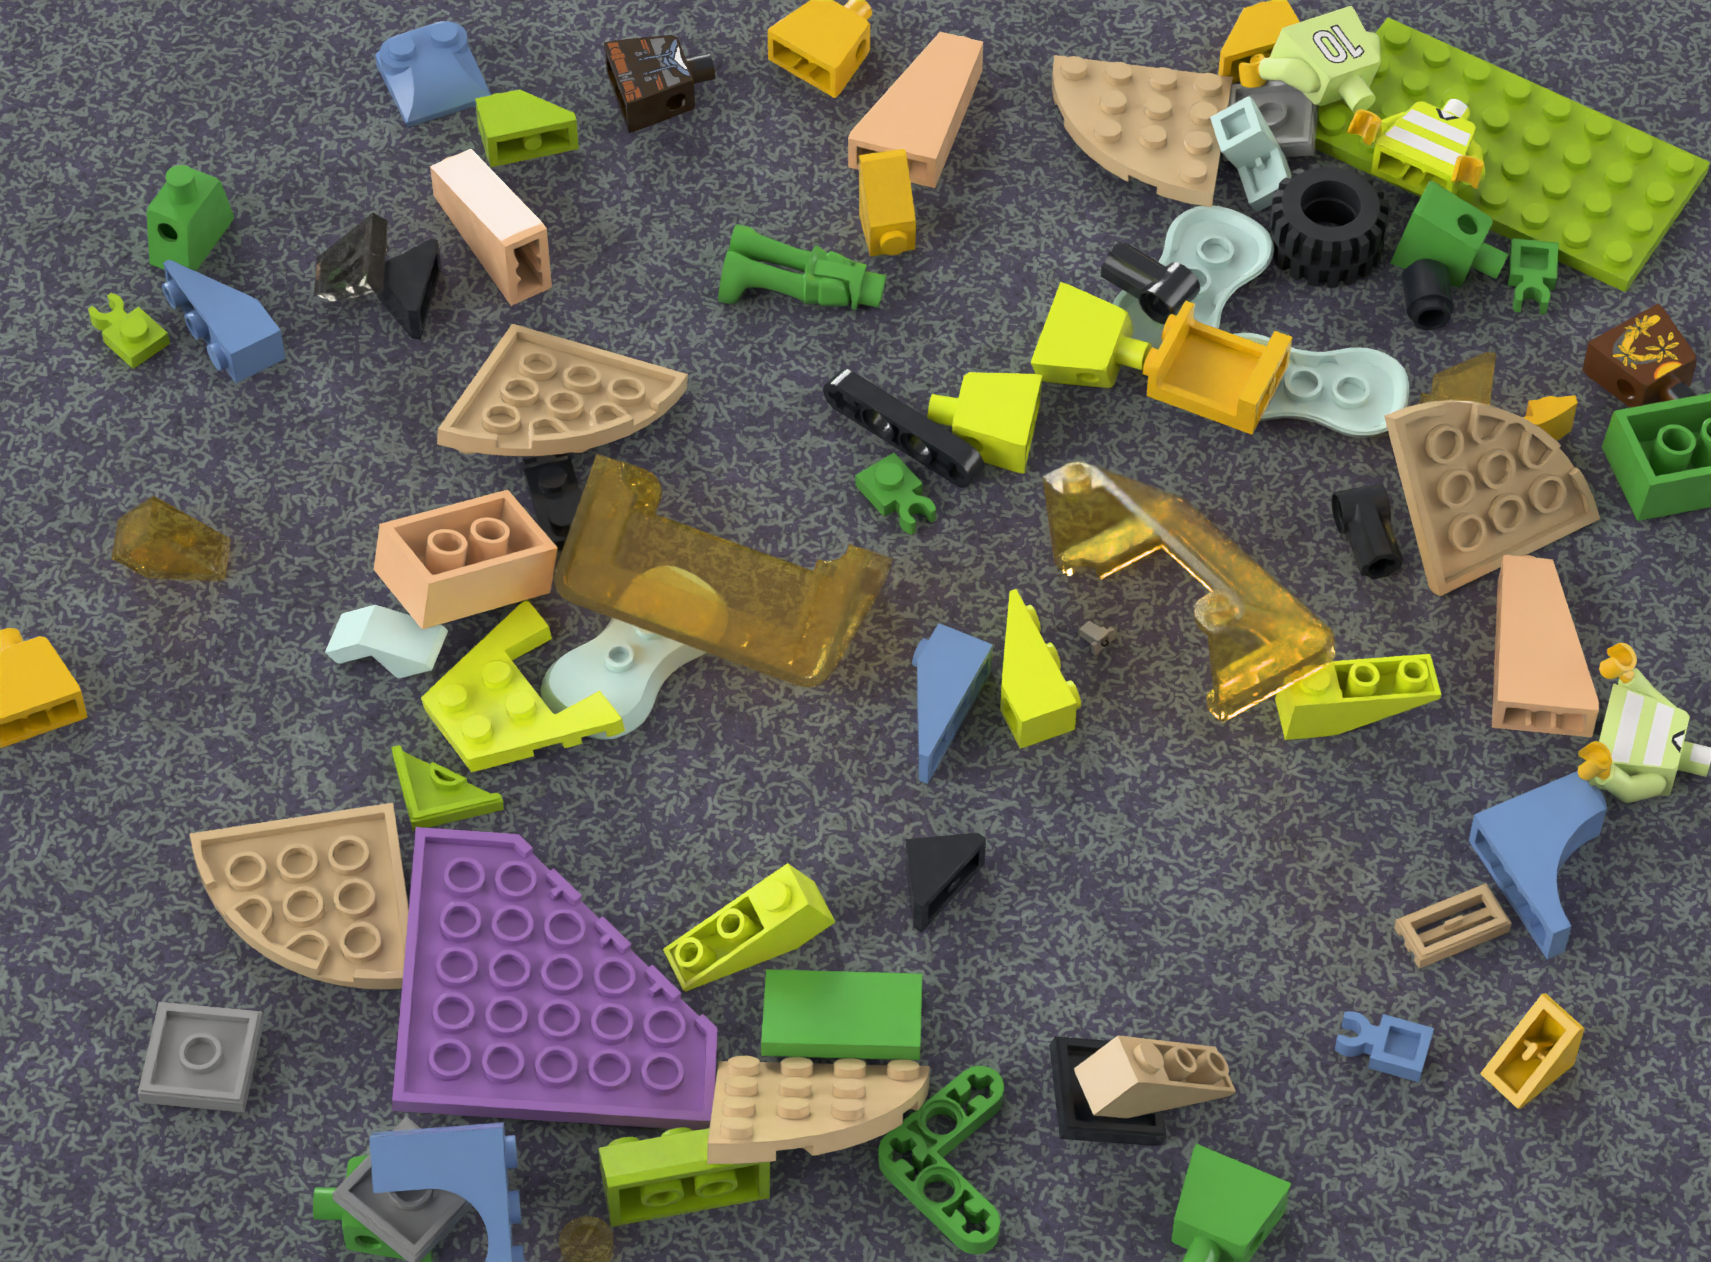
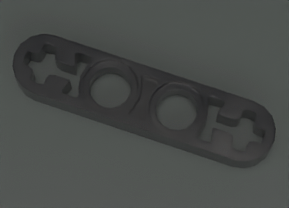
M841 369L824 385V396L833 409L954 485L966 488L983 472L985 468L984 461L977 450L969 443L848 369Z

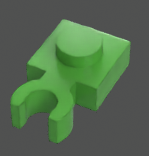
M1512 238L1509 253L1508 286L1516 287L1512 303L1515 312H1521L1522 302L1525 299H1533L1539 303V314H1546L1550 300L1549 290H1555L1557 280L1559 243Z
M895 453L855 475V486L883 516L895 510L899 514V524L905 532L911 535L916 532V521L911 516L912 514H923L931 523L936 520L935 504L929 498L920 496L923 494V483Z

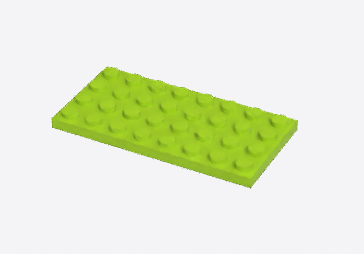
M1387 17L1375 33L1380 38L1381 63L1369 87L1376 99L1367 111L1376 114L1380 119H1384L1399 112H1407L1416 102L1424 101L1440 109L1450 99L1463 102L1470 110L1468 121L1476 126L1474 141L1482 147L1485 176L1479 183L1478 189L1461 182L1456 196L1490 216L1493 221L1490 230L1511 240L1515 238L1559 243V262L1623 292L1628 290L1708 173L1710 162L1389 17ZM1344 99L1319 106L1315 138L1316 150L1421 198L1422 195L1371 173L1375 143L1367 145L1363 142L1362 136L1347 132L1355 113L1352 112Z

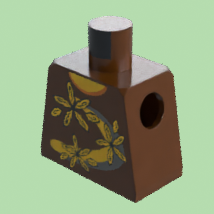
M1659 303L1588 342L1582 371L1630 408L1697 396L1689 388L1697 363L1696 354Z

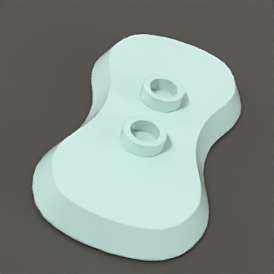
M1212 205V207L1196 206L1183 212L1172 222L1166 235L1163 254L1158 262L1164 266L1172 262L1180 263L1194 273L1201 289L1199 294L1191 301V303L1195 304L1194 319L1219 329L1221 314L1226 301L1239 287L1260 275L1269 266L1274 253V243L1270 233L1261 224L1240 212ZM1122 290L1116 296L1113 305L1129 313L1134 327L1132 338L1152 344V348L1159 349L1163 342L1161 336L1165 324L1153 321L1142 310L1139 299Z
M1254 333L1234 334L1267 346L1270 340L1269 337ZM1291 347L1289 366L1260 421L1281 418L1300 419L1315 422L1350 437H1374L1388 431L1385 415L1407 407L1409 399L1408 376L1404 367L1396 359L1386 353L1370 348L1358 347L1326 352H1312Z
M669 568L648 572L629 585L624 591L610 623L596 638L569 651L550 666L542 680L540 689L541 699L553 714H557L600 690L621 716L625 731L611 737H607L606 731L587 737L606 740L624 736L635 730L645 721L653 708L661 686L674 671L682 665L706 654L720 643L729 625L728 607L713 589L684 572Z

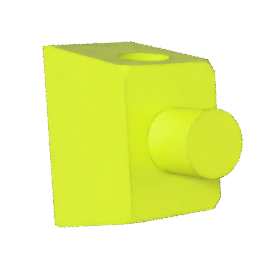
M1060 282L1034 351L1031 365L1035 374L1042 375V381L1110 388L1116 382L1121 365L1143 371L1144 363L1149 351L1152 349V344L1132 338L1134 327L1127 311L1076 287Z
M969 372L963 377L959 398L931 395L927 418L937 424L952 426V433L974 447L981 455L984 463L1024 474L1041 403L1042 375Z

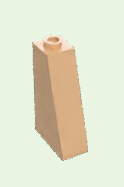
M939 32L850 132L848 137V167L859 170V155L905 148L910 182L936 188L982 73L983 41Z
M469 149L430 166L434 197L508 303L512 306L552 288L547 228L472 149Z
M1503 555L1497 588L1492 728L1592 737L1599 712V701L1553 559L1536 558L1531 555Z

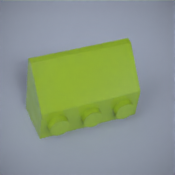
M686 1127L674 1128L664 1132L661 1137L639 1140L636 1137H623L610 1142L606 1147L598 1148L600 1171L611 1227L769 1199L770 1162L707 1164L710 1128L696 1131Z

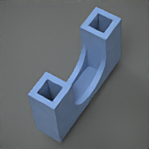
M504 1122L373 1132L369 1140L373 1193L441 1189L458 1194L475 1207L486 1226L488 1254L485 1262H525L523 1245L513 1246L512 1224L522 1223L520 1191H509L508 1169L518 1168L516 1136H505Z

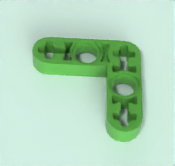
M973 1066L963 1071L926 1101L919 1110H915L904 1119L902 1125L888 1132L880 1141L878 1149L879 1168L883 1175L959 1249L975 1255L986 1253L997 1244L1001 1223L999 1213L943 1157L991 1119L1002 1107L1004 1100L1003 1079L997 1071L986 1066ZM972 1086L979 1090L984 1089L986 1086L990 1088L988 1099L978 1095L967 1103L971 1097ZM966 1103H967V1116H966L964 1110L962 1109V1106H963L964 1104H966ZM943 1114L951 1117L955 1121L956 1127L948 1134L939 1135L930 1131L926 1123L931 1117ZM897 1149L901 1153H905L909 1149L912 1151V1164L920 1172L915 1181H913L914 1168L906 1160L900 1159L897 1162H893V1150ZM941 1181L949 1184L954 1190V1194L945 1202H934L926 1197L924 1189L932 1182ZM963 1201H966L964 1202V1215L975 1224L980 1223L982 1220L986 1222L985 1234L977 1230L972 1231L970 1234L966 1232L967 1221L958 1211Z

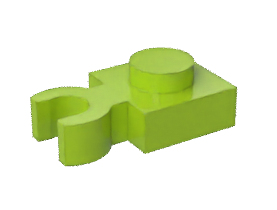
M110 293L107 295L109 307L112 309L109 313H101L93 306L88 308L92 325L102 330L104 343L133 369L170 344L168 332L139 306L130 313H126L123 300L117 294Z

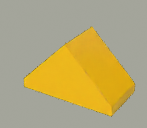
M1546 993L1541 994L1480 1074L1516 1108L1521 1109L1575 1064L1585 1028Z

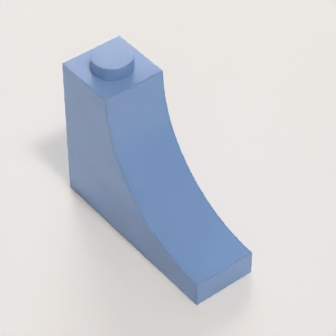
M1578 771L1474 814L1469 836L1470 844L1546 959L1565 952L1571 930V924L1565 916L1558 895L1557 873L1563 863L1577 848L1600 835L1607 811L1606 801L1600 789L1595 785L1591 786L1588 781L1582 780L1578 775Z

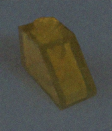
M152 496L118 519L111 559L148 579L221 581L226 576L231 538L161 499Z

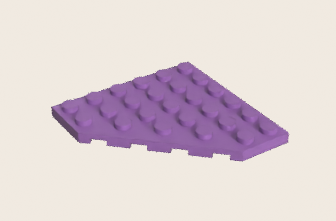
M416 827L392 1111L665 1129L680 1127L692 1130L710 1128L715 1092L717 1027L704 1014L701 1016L697 1015L681 999V992L653 965L648 967L631 950V943L603 916L599 919L581 901L582 895L554 868L549 870L533 854V847L519 834Z

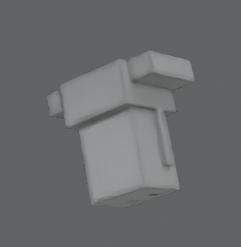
M1090 620L1079 629L1080 636L1091 644V653L1095 656L1115 639L1114 628L1109 627L1106 629L1103 626L1100 628Z

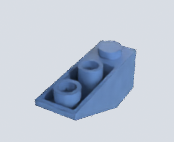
M172 260L163 262L167 282L162 284L164 295L173 309L181 307L184 311V319L192 336L196 340L203 338L208 344L207 352L217 370L226 369L235 383L285 359L281 330L258 299Z

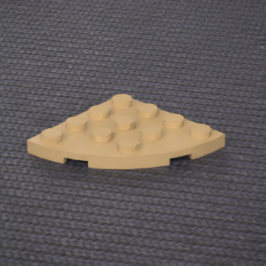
M1054 55L1052 73L1054 103L1058 105L1064 117L1065 129L1089 157L1106 170L1127 182L1134 177L1144 183L1156 186L1157 194L1189 204L1212 207L1221 150L1210 117L1228 108L1233 77L1219 76L1213 73L1178 71L1165 67L1154 68L1130 65L1123 62L1090 60L1077 56Z
M512 324L438 428L437 444L454 448L465 454L544 456L570 452L582 453L590 448L629 436L664 415L687 390L688 374Z
M1459 400L1426 402L1405 407L1384 416L1428 586L1436 595L1442 596L1500 568L1503 555H1527L1600 519L1593 494L1580 469L1572 465L1568 457L1560 449L1561 445L1542 428L1523 417L1495 406Z
M393 803L190 833L196 867L209 898L226 923L251 947L279 965L315 980L362 989L402 988L409 906Z
M736 1056L728 1061H719L708 1137L707 1164L776 1161V1151L803 1148L815 1156L852 1147L884 1135L903 1124L904 1112L909 1109L919 1110L922 1107L929 1090L930 1066H919L915 1061L901 1059L893 1060L887 1065H867L864 1061L855 1058L840 1059L834 1064L813 1063L810 1059L803 1057H790L781 1062H760L759 1059L752 1056Z

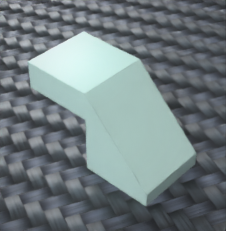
M1248 96L1211 116L1210 119L1221 152L1238 169L1249 205L1257 212L1272 205L1275 190L1279 189V183L1285 177L1291 179V172L1286 157L1254 100Z
M372 605L341 614L325 653L339 664L373 656L395 677L403 678L433 669L448 630L442 625L421 629L411 615Z

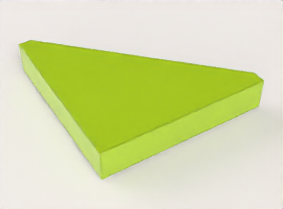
M400 745L391 747L412 831H416V827L429 828L504 810L502 795L499 793L490 794L468 783L467 778L434 762H431L430 765L404 752Z

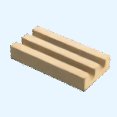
M1487 883L1396 919L1394 929L1399 936L1402 935L1405 939L1404 945L1408 952H1413L1415 955L1414 961L1420 969L1508 933L1512 923ZM1482 902L1486 905L1485 908L1465 916L1459 915L1445 921L1443 925L1417 935L1415 931L1418 928Z

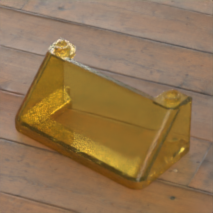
M596 454L555 570L554 582L556 590L562 598L573 604L797 686L814 688L823 685L831 678L883 587L894 558L849 544L847 552L842 557L832 561L817 560L814 571L657 515L663 491L661 482L656 475L633 464Z
M1080 461L1070 462L1042 477L1054 563L1067 577L1076 573L1075 567L1088 566L1095 568L1096 574L1103 579L1144 556L1163 548L1210 591V593L1196 602L1194 606V621L1198 628L1208 636L1213 689L1206 694L1207 709L1222 723L1319 671L1333 661L1335 657L1334 633L1330 627L1185 498Z

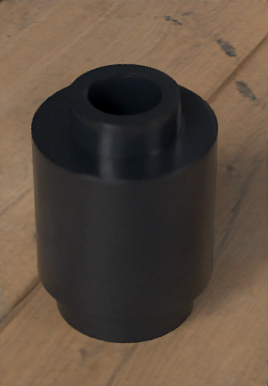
M1432 259L1415 261L1402 273L1407 315L1419 329H1439L1449 322L1450 315L1454 309L1448 269L1443 263Z

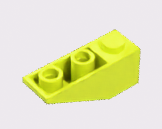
M1017 589L1009 592L1000 711L1021 749L1075 730L1076 711L1081 708V700L1073 681H1065L1060 672L1061 664L1056 648L1051 642H1044L1040 634L1041 627L1035 609L1032 605L1025 606Z
M1431 654L1284 665L1275 701L1285 740L1339 735L1439 700L1441 698V691Z
M787 863L666 946L663 951L683 991L686 992L795 950L834 924L835 920L815 882Z

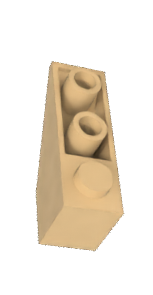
M1118 1035L1074 1068L1091 1111L1096 1116L1131 1118L1220 1099L1236 1093L1228 1075V1064L1217 1051V1048L1213 1046Z

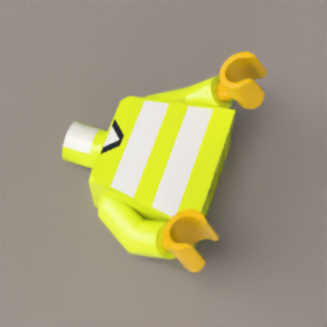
M1450 99L1442 109L1424 101L1416 102L1407 112H1399L1384 119H1380V117L1370 111L1359 109L1355 112L1347 130L1349 134L1362 136L1363 142L1367 145L1375 143L1372 174L1419 195L1423 194L1430 180L1456 195L1461 182L1478 189L1479 183L1485 176L1482 147L1474 141L1476 126L1468 121L1470 110L1460 100Z

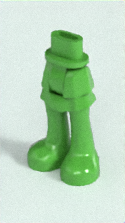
M736 224L731 236L730 248L726 253L718 302L736 304L747 288L753 287L764 288L802 300L803 304H818L821 307L847 306L850 300H852L851 309L854 310L858 309L859 304L879 308L885 287L886 275L868 272L866 264L855 263L833 251L827 253L817 245L812 251L798 249L761 235L751 227ZM761 262L789 267L804 272V274L782 270Z

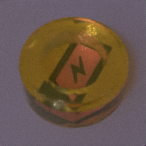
M592 1216L578 1217L567 1223L561 1231L559 1245L564 1262H609L614 1253L613 1234L610 1227L603 1220Z

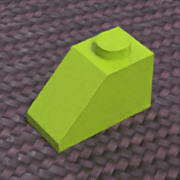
M520 89L475 98L478 129L490 168L579 149L577 119L575 113Z

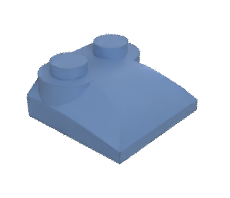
M450 21L437 22L387 39L375 54L376 66L407 128L476 106L475 98L491 95L468 46L467 33L457 23Z

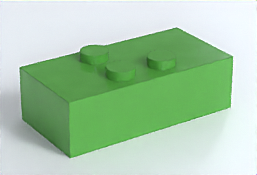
M1711 393L1613 412L1602 449L1637 521L1711 507Z

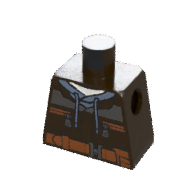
M673 35L604 42L606 73L629 133L693 110L695 108L694 84L715 80L716 78L714 63L710 53L685 58L678 37Z

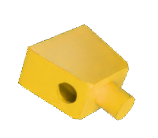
M834 0L808 1L768 29V60L836 98L870 51V23L868 22V19L872 16L870 5L866 0H849L844 6Z
M6 628L0 630V748L88 718L81 689L46 637L38 636L23 641L18 629Z

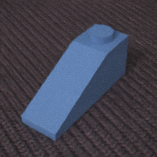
M938 623L929 640L923 638L919 642L912 660V665L917 667L919 781L927 784L992 671L993 644Z

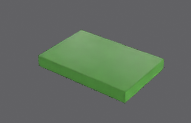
M766 969L761 1056L920 1060L922 974Z

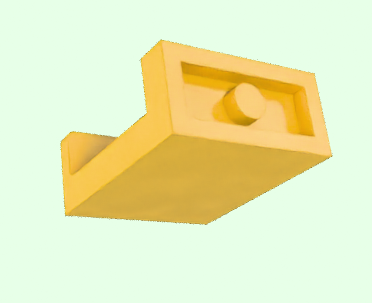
M1185 301L1177 316L1170 314L1162 331L1161 340L1163 342L1159 349L1152 348L1147 355L1143 367V375L1148 376L1146 396L1253 435L1289 366L1292 337L1274 331L1267 346L1196 321L1194 319L1195 304Z

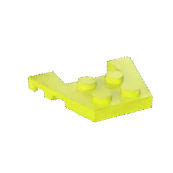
M528 599L520 603L421 697L425 711L471 772L534 757L533 750L561 743L564 748L583 744L581 737L605 731L607 737H611L625 731L621 716L600 690L565 710L553 714L512 660L552 639L548 624Z

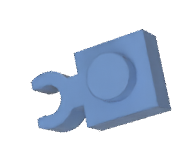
M1353 1011L1344 1013L1341 1028L1352 1030L1358 1036L1349 1038L1344 1035H1338L1335 1045L1336 1052L1348 1057L1358 1056L1362 1053L1371 1055L1369 1069L1420 1082L1434 1028L1385 1014L1382 1015L1380 1026L1370 1024L1369 1020L1360 1013Z

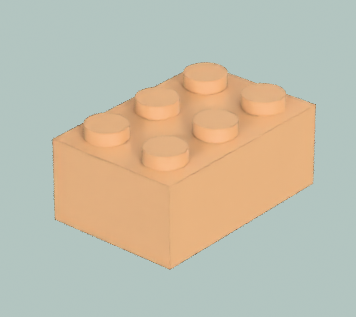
M504 490L380 524L374 571L420 628L426 629L550 593L558 548L510 491Z

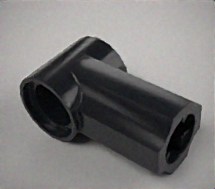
M1126 242L1115 244L1101 266L1102 278L1139 299V304L1146 315L1160 324H1165L1170 314L1177 316L1184 302H1191L1201 290L1197 277L1185 265L1172 262L1164 266Z
M1381 483L1333 492L1331 500L1333 518L1340 534H1347L1360 574L1368 576L1373 580L1389 577L1392 572L1400 569L1403 557L1390 524L1391 508L1384 485Z

